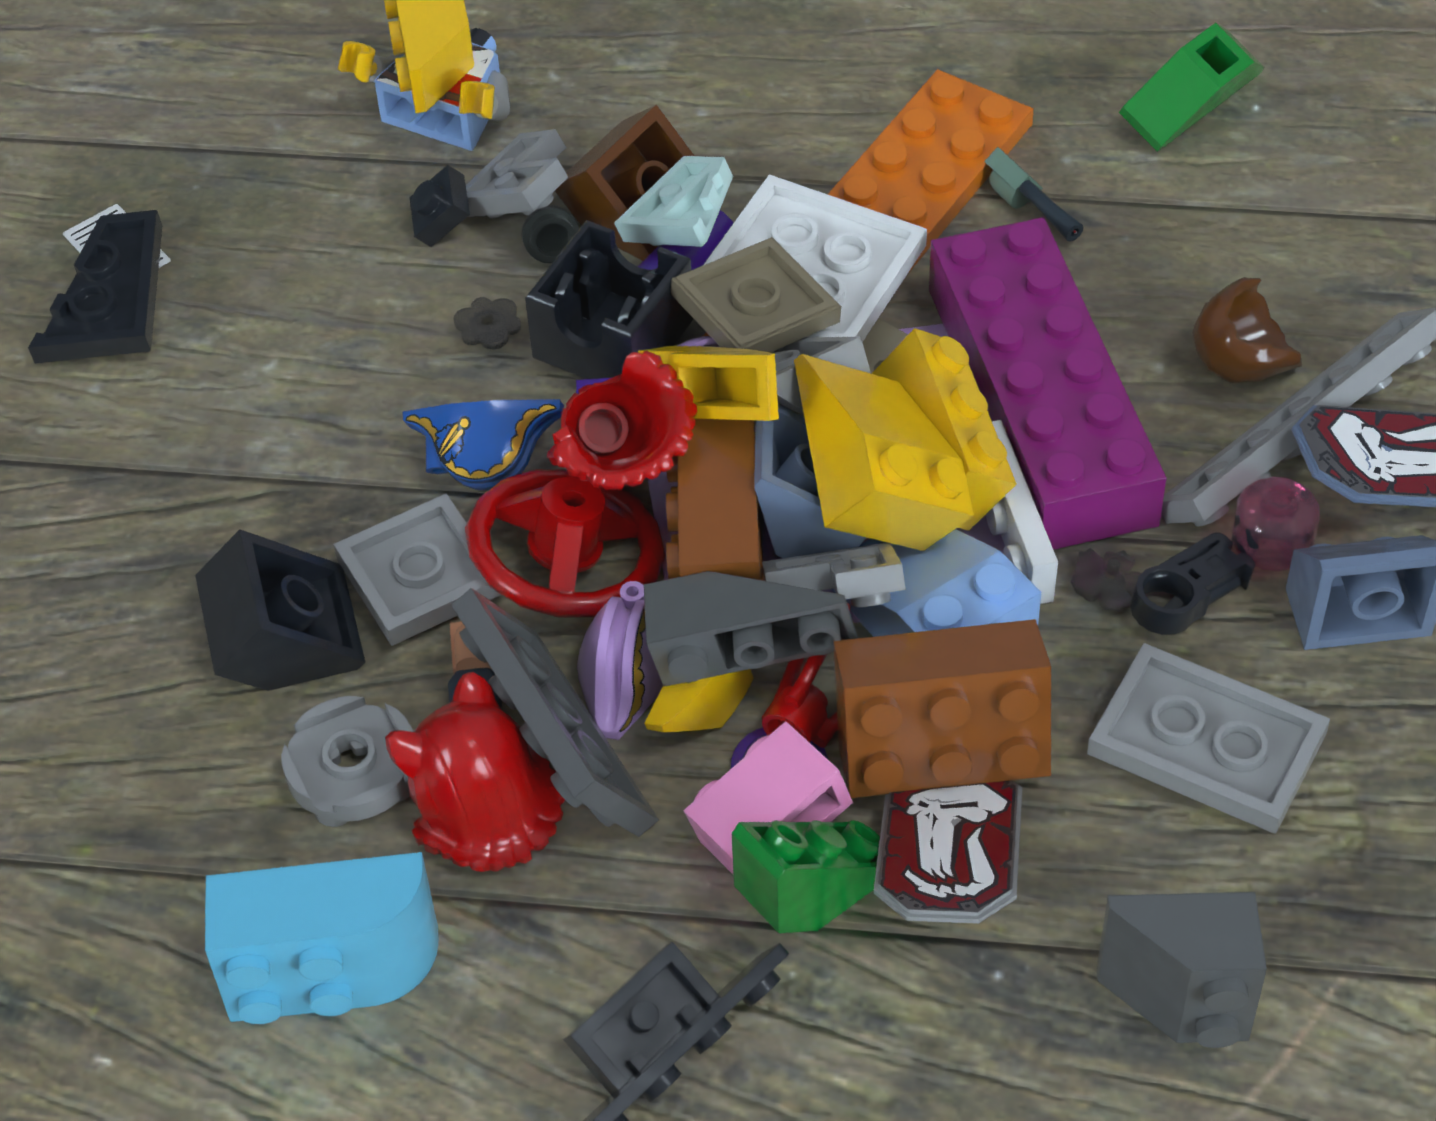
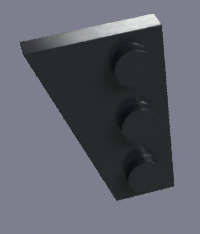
M157 210L100 216L74 263L76 275L65 294H57L50 307L52 319L44 333L36 332L28 347L35 364L151 351L163 227Z

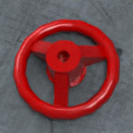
M535 469L501 480L476 501L465 526L469 557L490 588L522 608L557 618L595 617L612 596L620 597V588L626 582L637 581L643 585L657 582L666 556L659 525L639 498L623 488L622 490H605L603 487H593L589 481H581L579 477L570 476L567 469ZM495 518L529 530L527 547L530 555L540 565L550 569L548 588L531 584L506 568L492 547L490 530ZM638 538L641 553L634 571L618 584L594 592H575L577 573L586 571L598 563L603 551V541Z

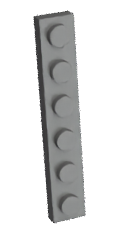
M1436 307L1402 312L1395 315L1164 495L1161 512L1165 523L1193 522L1195 526L1199 527L1220 519L1228 512L1229 507L1227 503L1240 493L1249 492L1266 483L1271 477L1269 470L1281 460L1291 459L1301 454L1291 429L1313 405L1351 407L1361 397L1372 395L1387 387L1393 381L1390 374L1399 367L1416 362L1429 354L1432 350L1430 343L1436 339Z

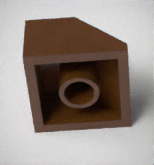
M656 104L621 121L566 172L568 178L555 192L581 226L588 220L613 229L615 231L617 247L643 261L658 246H653L649 243L623 242L614 222L683 156H694V154Z

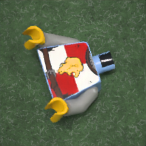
M474 28L470 30L474 67L427 112L415 113L412 92H400L395 58L405 57V54L391 55L385 58L375 55V49L369 45L354 41L343 42L337 70L354 73L355 78L361 82L375 83L381 122L472 151L477 145L488 120L502 121L510 113L508 81L500 73L498 55L495 53L497 45L494 38L483 29Z

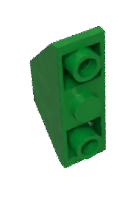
M1215 22L1180 48L1121 108L1119 113L1158 152L1257 77L1265 67L1226 28Z
M774 820L772 822H739L731 833L734 887L778 933L818 931L874 890L880 836L870 827L859 821L821 822L813 820L812 822H782Z

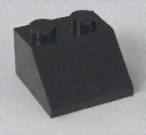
M239 529L195 575L215 675L270 691L355 671L366 662L344 570L339 563Z

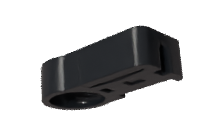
M1219 532L1212 533L1160 565L1148 568L1139 575L1130 605L1132 616L1139 625L1150 632L1161 635H1175L1183 632L1194 621L1206 614L1208 605L1239 586L1246 590L1255 568V561L1245 552L1236 555L1231 551L1233 542L1224 534ZM1150 592H1166L1174 595V597L1164 607H1160L1151 602L1145 594Z

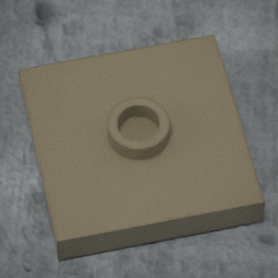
M773 237L671 279V295L720 347L750 349L771 353L840 323L842 306Z

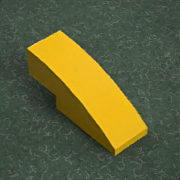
M667 346L647 349V351L660 356L663 364H670L677 372V379L683 381L684 388L692 392L694 395L693 403L697 405L698 410L694 418L759 421L779 419L774 353L750 349L704 346ZM640 350L638 353L642 354L646 350Z

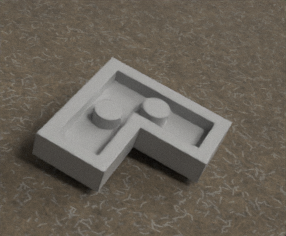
M556 129L520 133L466 184L470 211L468 217L488 215L489 218H497L504 214L523 212L524 215H530L536 210L547 207L554 199L552 193L568 178V175L556 158L566 149Z
M887 542L762 562L765 581L819 591L834 589L837 594L845 595L846 599L851 598V605L854 607L884 604L891 601L890 592L906 590L902 563L891 543Z

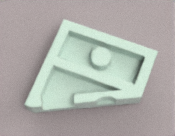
M683 156L614 222L623 242L649 243L653 246L665 244L702 247L708 241L733 178L725 158Z

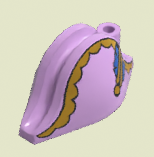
M629 581L623 584L620 588V597L612 596L596 614L587 629L578 656V679L589 713L605 738L619 740L655 701L663 686L646 644L644 585L637 581Z

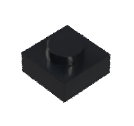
M449 165L445 166L430 180L422 182L414 194L409 197L414 237L430 247L470 215L465 176Z

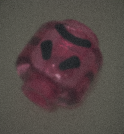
M1272 476L1258 479L1246 486L1237 500L1232 525V542L1237 554L1245 552L1255 561V567L1262 570L1283 571L1290 569L1294 549L1309 548L1315 544L1320 521V506L1315 495L1303 484L1283 477Z

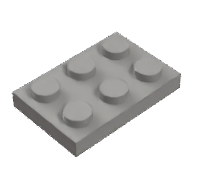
M1143 643L1091 734L1087 754L1276 834L1327 734L1330 718Z

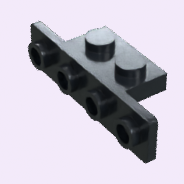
M673 942L664 946L563 1039L611 1094L583 1121H629L623 1112L639 1096L643 1095L648 1102H651L671 1086L682 1074L674 1065L678 1059L692 1046L699 1054L706 1051L731 1028L732 1025L724 1016L738 1002L743 1000L748 1007L754 1005L781 980L773 969L789 955L782 944L778 943L758 955L719 993L712 988Z

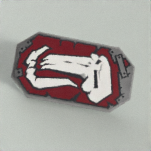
M1013 780L889 792V794H885L874 894L906 921L979 924L1016 900L1022 787Z

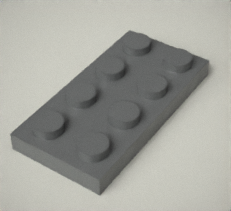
M472 588L451 604L466 627L459 633L462 641L480 661L488 662L495 673L489 679L491 687L507 706L513 710L518 709L525 723L519 727L522 736L537 754L543 758L548 757L556 769V772L550 778L560 795L574 808H578L582 804L586 805L605 826L611 827L616 823L638 837L659 821L537 632Z

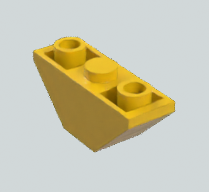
M384 0L387 19L398 18L396 21L388 22L393 55L405 54V57L395 58L400 92H412L415 113L427 112L474 67L470 28L464 0Z

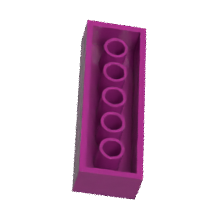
M1042 217L931 240L929 292L948 337L961 343L969 356V366L979 391L987 401V411L991 421L1001 420L1053 550L1159 527L1167 477L1045 218Z

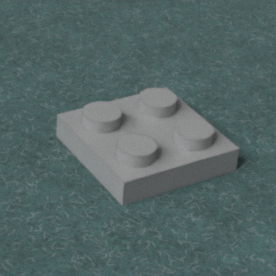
M447 493L333 544L337 561L391 646L458 616L451 604L470 588L488 600L501 595L490 588L469 557L465 533L467 523Z

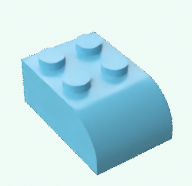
M422 852L206 875L205 952L230 1022L245 1021L251 1024H266L277 1020L281 1016L316 1013L322 1016H338L347 1013L353 1008L389 1003L406 995L419 985L427 976L435 961L439 942L438 924Z

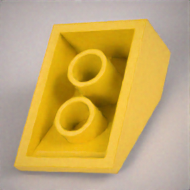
M804 354L794 359L825 528L925 551L974 516L962 459L898 381Z

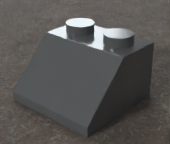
M1255 892L1108 895L1097 963L1098 982L1176 1043L1198 1042L1204 1047L1222 1048L1233 1045L1237 1041H1249L1267 971Z

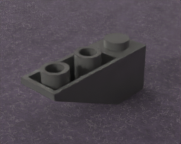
M710 571L644 584L646 644L664 687L748 669H757L786 661L834 652L833 641L858 638L845 595Z

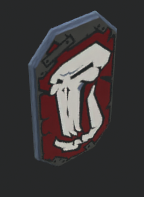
M1313 405L1292 427V433L1312 477L1350 501L1368 504L1436 507V413Z

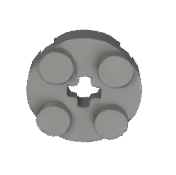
M344 696L314 706L305 712L295 723L296 733L289 741L288 748L286 744L283 747L281 754L282 767L293 798L304 809L314 813L319 823L325 826L338 827L349 821L367 819L385 812L397 802L410 797L408 776L392 762L385 741V736L391 731L404 730L413 732L408 720L399 710L384 703L386 710L378 706L366 705L364 697ZM352 749L356 756L367 754L366 758L355 766H338L341 763L340 753L345 750Z

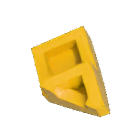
M751 669L704 678L690 683L662 686L644 723L646 729L665 733L722 728L744 698L754 679Z

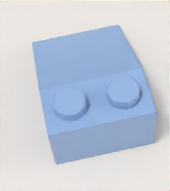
M955 529L925 551L891 544L902 563L906 590L890 592L891 601L875 606L854 607L851 605V598L846 599L850 604V610L869 633L875 637L1036 619L1038 625L1041 591L1000 550ZM869 539L862 543L860 546H867L886 542L875 539Z

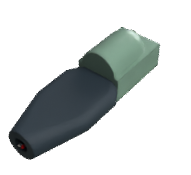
M999 147L984 161L993 169L989 181L992 188L1011 207L1017 209L1028 202H1032L1067 241H1074L1082 234L1083 225L1041 191L1043 188Z

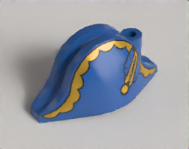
M560 399L489 400L451 403L403 411L402 413L403 421L411 429L426 437L427 473H450L456 481L466 487L475 490H490L501 480L522 474L530 461L540 436L548 427L561 418L564 404Z

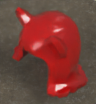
M647 350L642 354L632 352L625 358L622 374L602 383L585 385L578 389L579 394L574 393L566 402V409L563 408L561 415V428L552 434L554 445L547 452V458L552 465L566 468L570 476L579 477L581 481H589L593 487H603L605 490H622L625 485L632 487L640 485L645 478L653 480L661 472H667L674 466L673 456H684L688 450L687 441H690L693 437L692 429L696 423L694 417L698 412L697 405L693 403L694 395L689 389L684 388L682 380L677 379V372L670 364H663L660 356Z
M474 672L462 675L456 685L453 700L422 720L414 732L404 730L391 731L385 736V741L392 762L408 776L410 796L422 815L413 823L414 828L411 830L418 846L424 845L425 851L433 855L441 854L442 858L452 860L453 864L459 867L470 866L474 871L485 872L491 870L496 872L504 867L511 868L517 862L527 863L532 860V851L543 850L548 845L549 838L557 832L556 823L562 820L564 813L561 805L565 799L556 790L550 777L556 771L550 768V761L541 757L527 744L519 730L520 726L500 709L492 687L485 678Z

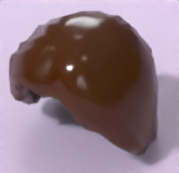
M1243 277L1226 286L1205 303L1194 325L1192 333L1199 357L1204 362L1208 371L1229 383L1258 382L1302 366L1300 352L1288 346L1285 341V335L1278 323L1270 317L1268 304L1264 296L1257 292V287L1261 282L1260 278Z

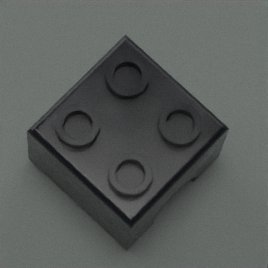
M586 220L525 297L532 357L585 379L613 378L622 374L625 358L630 353L674 346L694 318L671 295V279L691 271V259L660 247L657 250L658 268L647 270L637 267L629 262L619 251L613 229Z

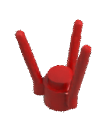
M827 654L809 657L802 671L801 667L805 658L791 660L788 663L775 697L762 716V727L767 735L772 734L786 721L809 743L812 741L822 748L827 746L838 730L837 712L827 718L826 708L828 706V699L819 688L812 684Z

